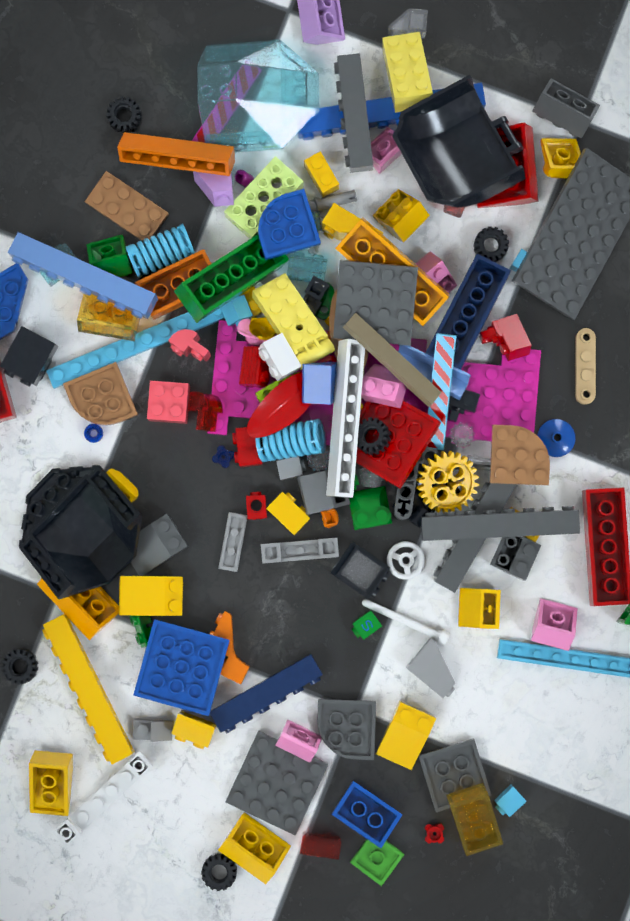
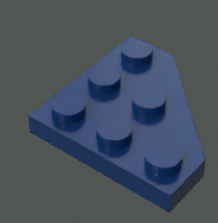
M17 263L0 272V340L16 330L29 280L21 266Z

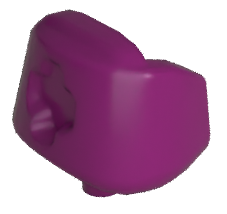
M238 170L235 174V181L245 188L254 180V177L244 170Z

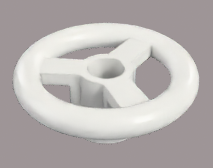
M399 542L392 546L387 554L389 571L397 578L404 580L412 579L418 576L424 568V553L413 542ZM402 547L414 549L411 553H402L401 555L395 553ZM418 555V567L411 573L410 567L414 563V557ZM404 557L409 558L408 564L403 563L402 559ZM392 558L398 560L400 566L404 568L405 574L398 572L394 568Z

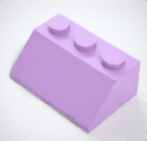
M297 0L303 42L318 45L345 40L340 0Z

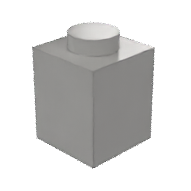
M299 456L276 461L281 481L303 476L302 472L306 471L304 460H300Z

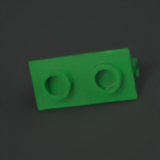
M130 615V622L132 626H135L137 632L135 638L138 645H141V648L147 647L152 627L146 628V624L152 623L150 616Z

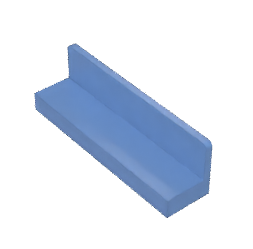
M399 345L398 352L431 382L434 357L411 346ZM454 366L450 396L460 400L468 386L471 375Z

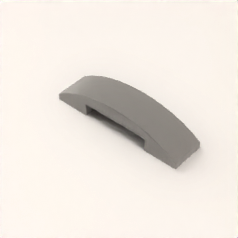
M338 538L261 544L262 564L339 557Z

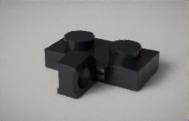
M465 390L460 400L450 396L449 410L451 412L448 420L456 423L459 413L464 414V411L475 413L480 394Z

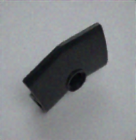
M440 471L434 474V479L440 477ZM416 481L412 513L407 520L421 529V517L425 516V513L435 512V507L430 509L428 507L429 504L422 502L424 498L419 496L422 491L417 489V486L421 485V483ZM406 487L401 496L409 497L411 494L410 489ZM458 487L455 490L456 494L460 492ZM443 489L437 492V498L443 495ZM398 500V503L402 502V507L397 511L403 516L408 514V511L405 510V504H409L410 501L403 502Z

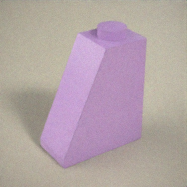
M193 171L194 181L215 207L234 205L232 172L230 176Z

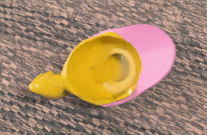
M266 317L243 319L237 325L238 333L245 336L247 342L251 345L260 346L263 342L277 336V333Z

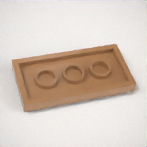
M107 171L85 200L87 205L142 242L145 238L150 240V237L157 233L169 215L167 211Z

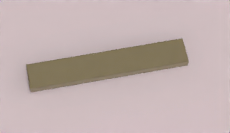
M357 313L343 326L354 339L428 407L442 393Z

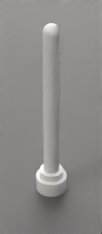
M368 599L362 601L363 606L433 637L437 644L444 647L450 632L439 629L436 631Z

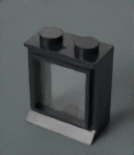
M353 541L330 572L368 600L370 597L374 598L380 590L377 586L381 581L385 583L391 574L389 566Z

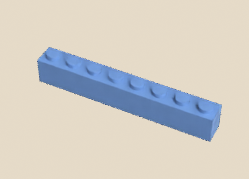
M19 232L8 250L13 262L19 265L27 264L29 269L37 273L42 271L52 280L58 278L63 281L64 285L70 288L78 287L80 292L88 296L93 294L103 303L107 304L109 301L115 304L114 307L121 311L129 310L133 316L142 319V317L149 319L158 301L157 295L149 290Z

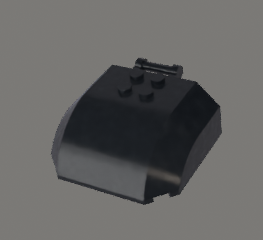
M471 75L401 111L397 129L394 130L392 137L427 201L457 208L467 207L485 201L526 179L523 166L517 167L511 156L522 151L524 147L514 136L506 116L491 121L477 95ZM497 128L503 130L511 146L506 148L496 130Z

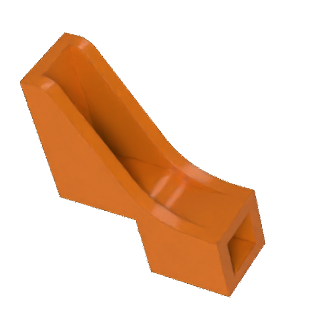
M224 611L223 614L219 613L215 624H217L215 632L211 630L209 634L230 640L226 653L228 658L224 660L221 675L242 684L250 665L241 661L234 651L232 615Z

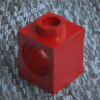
M250 492V496H246L247 519H267L266 495H261V492ZM255 500H259L262 503V508L259 511H254L251 508V504Z

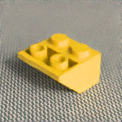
M398 189L372 216L392 236L404 243L430 215L419 200Z
M460 588L458 627L499 629L501 590Z

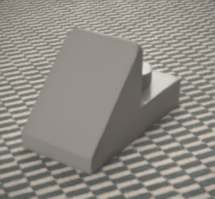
M134 719L133 740H151V742L172 741L173 721Z

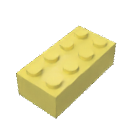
M420 32L382 37L383 56L394 110L397 113L433 95Z

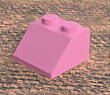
M374 364L363 377L361 397L365 401L401 408L407 387L384 365Z
M540 598L532 627L531 641L569 651L576 633L578 608Z

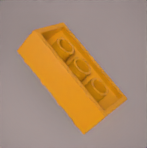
M42 578L37 583L43 592L88 640H91L119 614V605L101 586L59 600Z

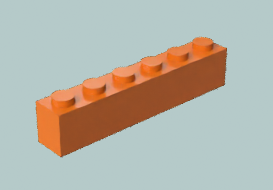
M124 132L117 146L119 161L224 176H230L235 164L234 146Z

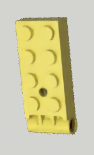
M286 273L252 291V298L277 335L283 333L301 364V370L302 364L315 363L335 351L334 345L328 338L327 333Z

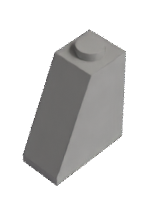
M429 638L406 668L442 698L445 696L449 697L455 690L453 687L455 681L435 641Z

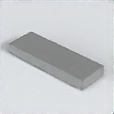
M228 513L218 569L238 572L247 515Z

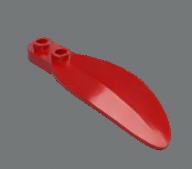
M327 355L316 363L337 362V359L334 356ZM302 372L292 375L278 384L261 401L248 421L247 433L249 436L261 438L276 433L297 420L309 408L311 403H302Z

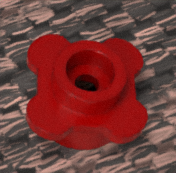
M427 824L425 826L427 833L425 841L427 843H442L444 841L442 833L444 826L442 824Z

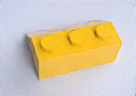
M243 812L218 851L266 885L276 873L291 845Z

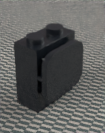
M21 326L0 367L4 369V374L12 378L16 375L21 378V383L29 387L31 384L37 387L39 381L43 379L46 370L51 365L52 358L59 346Z

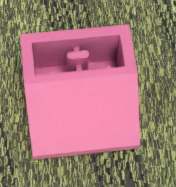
M431 251L415 263L448 293L457 286L444 262Z

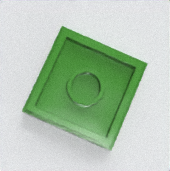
M366 839L350 863L382 886L405 854L387 840L382 848H379Z

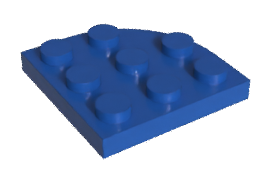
M304 189L286 193L275 198L263 211L259 220L258 236L265 260L321 245Z

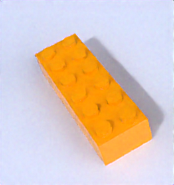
M363 217L335 248L349 261L418 267ZM418 267L414 319L424 326L449 298L450 294L420 267Z

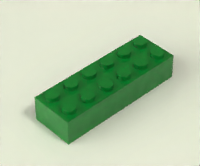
M256 235L182 282L175 289L174 293L195 322L198 323L282 268L289 261V258L286 255L265 260L259 236Z

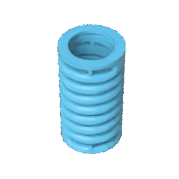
M183 223L177 229L175 227L171 228V233L165 230L164 236L162 233H158L157 238L156 236H151L150 240L145 238L143 240L144 245L141 241H138L137 246L135 244L125 246L138 279L143 275H149L150 270L156 272L157 268L161 270L164 268V265L167 267L171 263H176L177 259L180 261L184 257L186 258L195 253Z
M320 419L307 420L305 424L303 422L291 423L269 436L255 438L257 453L262 462L322 454L326 450V437Z

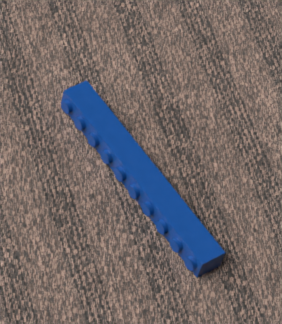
M475 83L474 88L485 109L486 102L483 84ZM442 89L432 90V91H433V94H435L436 92H438V91H440V90H442ZM392 97L366 101L369 130L373 127H378V129L387 128L392 124L398 126L401 112L395 113ZM335 105L295 112L298 138L312 140L315 136L326 138L331 137L334 133L345 135V130H341L340 118H343V111H339V106Z

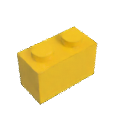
M321 151L304 160V167L322 198L339 190V182Z
M281 492L266 509L295 536L310 518L306 515L303 506L299 508L294 503L296 499L289 492L286 495Z

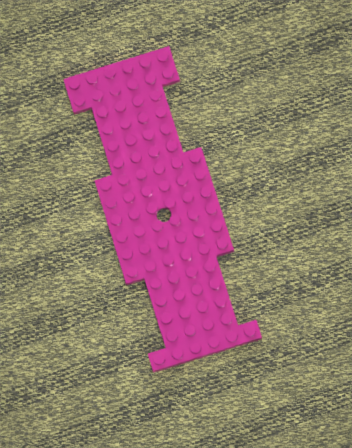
M219 320L208 434L227 436L229 417L250 419L260 404L255 393L263 388L245 387L239 384L244 346L255 345H251L246 341H236V324L228 326L225 320ZM412 338L411 347L426 353L427 340ZM390 344L393 348L399 351L398 344ZM530 350L529 355L510 361L507 360L505 355H502L501 366L465 362L461 370L471 375L466 390L478 393L480 397L475 413L464 411V414L459 413L456 423L447 419L446 437L491 442L492 425L520 426L534 433L541 350ZM369 351L364 367L365 374L374 364L383 365ZM334 352L331 353V354H329V355L334 356V357L336 358ZM270 372L267 386L277 381L276 378L271 376ZM406 388L403 401L428 414L429 407L410 389ZM361 399V403L363 406L365 405L366 401L364 399ZM334 403L331 405L311 404L293 423L303 422L305 424L307 420L320 419L324 427L326 445H330Z

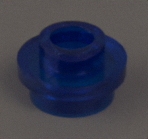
M90 424L85 428L84 436L87 441L97 443L103 438V429L98 424ZM93 430L97 431V436L95 437L91 436V431Z

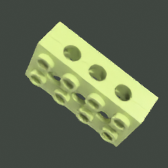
M275 156L234 200V205H230L224 211L225 217L251 239L258 235L259 220L266 206L283 194L301 190L304 187V181ZM274 183H280L282 186L279 188H274L272 185ZM263 196L269 198L266 202H261L259 199ZM249 210L256 211V214L253 216H248L247 212Z

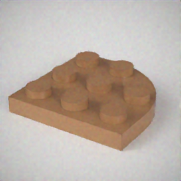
M117 362L63 383L75 411L91 423L114 425L138 416Z
M492 425L490 483L549 486L550 459L542 440L535 433L524 427Z

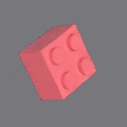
M150 381L147 419L155 422L187 424L190 385L188 383Z

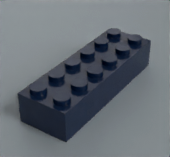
M476 254L426 354L434 357L437 333L457 335L453 366L461 370L511 270Z

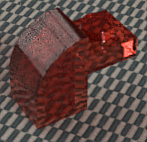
M190 392L188 411L198 412L196 430L216 432L217 413H223L221 400L214 394Z

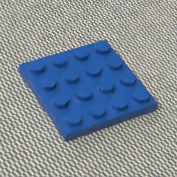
M154 619L133 696L209 716L230 640Z

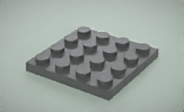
M340 260L333 338L356 340L343 326L357 313L389 344L411 346L418 267Z
M258 730L225 803L296 835L328 763L316 757H313L311 762L305 761L275 746L278 739Z

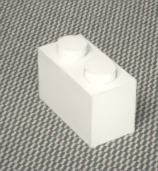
M283 333L263 342L258 348L261 359L266 361L271 376L276 378L277 382L301 368L300 362Z

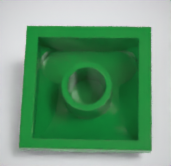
M385 486L353 492V498H349L354 530L392 524Z

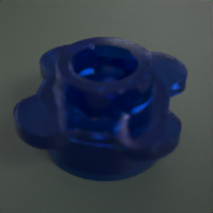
M219 446L216 455L212 457V461L221 464L223 468H228L229 462L234 458V452L226 450L224 446Z

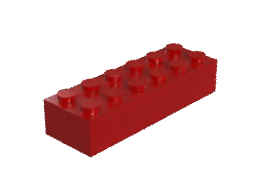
M625 488L583 490L582 501L590 606L630 604V559Z

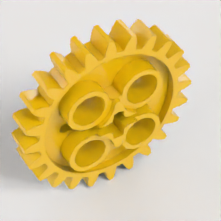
M441 451V457L434 454L435 460L428 458V466L422 464L425 470L418 471L422 475V478L416 479V481L421 483V485L417 486V489L422 491L419 496L424 498L423 503H429L428 507L430 509L435 507V511L438 513L441 509L444 514L448 512V509L449 511H455V508H457L459 511H462L461 505L463 504L468 507L467 500H474L470 495L472 493L477 494V491L473 489L479 486L478 483L474 482L479 476L473 474L477 469L471 467L473 462L467 461L468 457H461V454L458 452L454 455V452L449 451L447 455L444 451ZM459 467L458 473L453 475V469ZM440 471V477L434 479V474ZM458 486H461V491L458 494H456V488ZM443 489V495L437 498V492Z

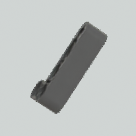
M426 447L412 470L413 477L407 478L401 487L410 489V496L407 498L402 497L400 494L401 489L397 487L394 516L400 521L406 520L411 516L418 466H422V464L428 466L429 464L425 459V454L431 452L439 456L438 451L434 448ZM398 500L403 502L410 501L409 504H405V510L408 511V514H404L403 517L397 512L402 507V502L398 503Z

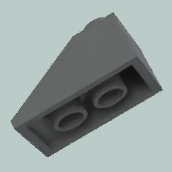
M165 514L140 531L137 555L131 561L139 576H144L189 547L169 514Z

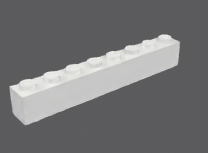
M353 339L340 340L338 343L326 496L353 498L365 348L357 340Z

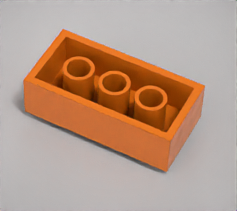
M204 249L135 282L137 286L155 293L158 297V301L151 313L153 320L184 306L174 291L182 282L211 264Z

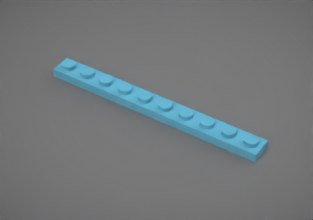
M221 308L196 323L190 313L187 312L46 370L55 389L63 386V383L114 362L119 363L169 342L170 337L177 331L184 329L196 331L219 320H223L225 317Z

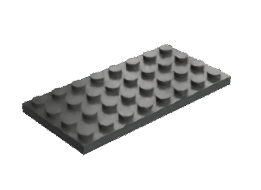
M588 148L583 149L514 275L512 282L569 319L575 320L630 219V177Z

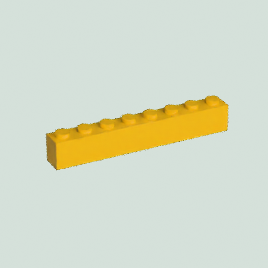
M63 614L43 624V634L47 640L50 639L53 645L51 650L55 657H59L61 661L59 665L63 674H67L70 679L68 682L72 692L76 691L79 697L77 703L81 709L85 710L87 714L85 716L86 721L90 727L93 726L96 732L94 737L98 744H102L104 748L103 755L106 761L114 764L132 755L135 751L69 618Z

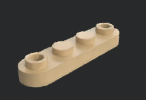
M584 328L575 337V397L580 404L587 405L596 396V336L591 329ZM583 335H588L589 340L585 341ZM584 391H587L589 393L588 398H585L583 396Z

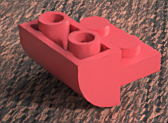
M184 329L177 331L168 340L172 351L180 357L182 354L187 357L191 353L200 362L202 359L207 362L211 357L209 350L197 343L200 337L193 330Z

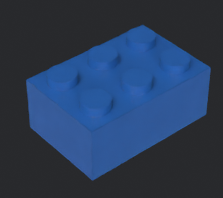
M354 781L351 782L331 813L336 819L379 848H382L402 817L401 813Z

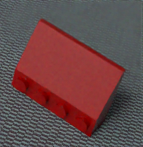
M525 122L510 125L509 127L517 141L521 142L524 147L522 151L511 156L517 167L523 166L526 179L485 201L477 203V208L514 206L539 202L533 127ZM497 128L496 130L506 148L511 146L503 130Z

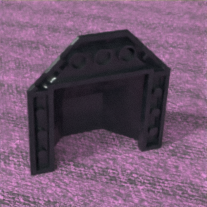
M100 465L69 467V469L53 468L26 495L25 503L27 504L26 514H23L21 527L23 536L22 540H19V549L59 600L109 584L136 557L142 514Z

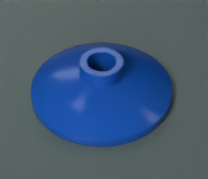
M552 419L545 422L537 434L551 457H562L568 454L575 444L573 428L567 422L560 419ZM555 434L560 435V441L554 439Z

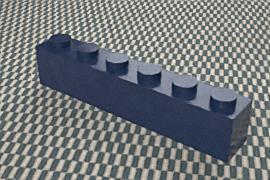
M309 654L210 711V715L220 733L225 731L227 734L236 729L235 725L242 721L245 724L252 720V715L258 711L260 714L270 709L269 705L276 702L278 705L287 700L286 696L293 692L296 695L303 691L304 685L308 683L313 685L321 680L320 676L323 674L312 654Z

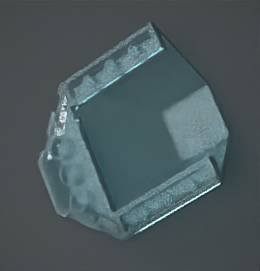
M281 40L206 45L198 63V106L205 143L234 146L235 152L283 149L287 142L301 131L306 122L319 112V73Z

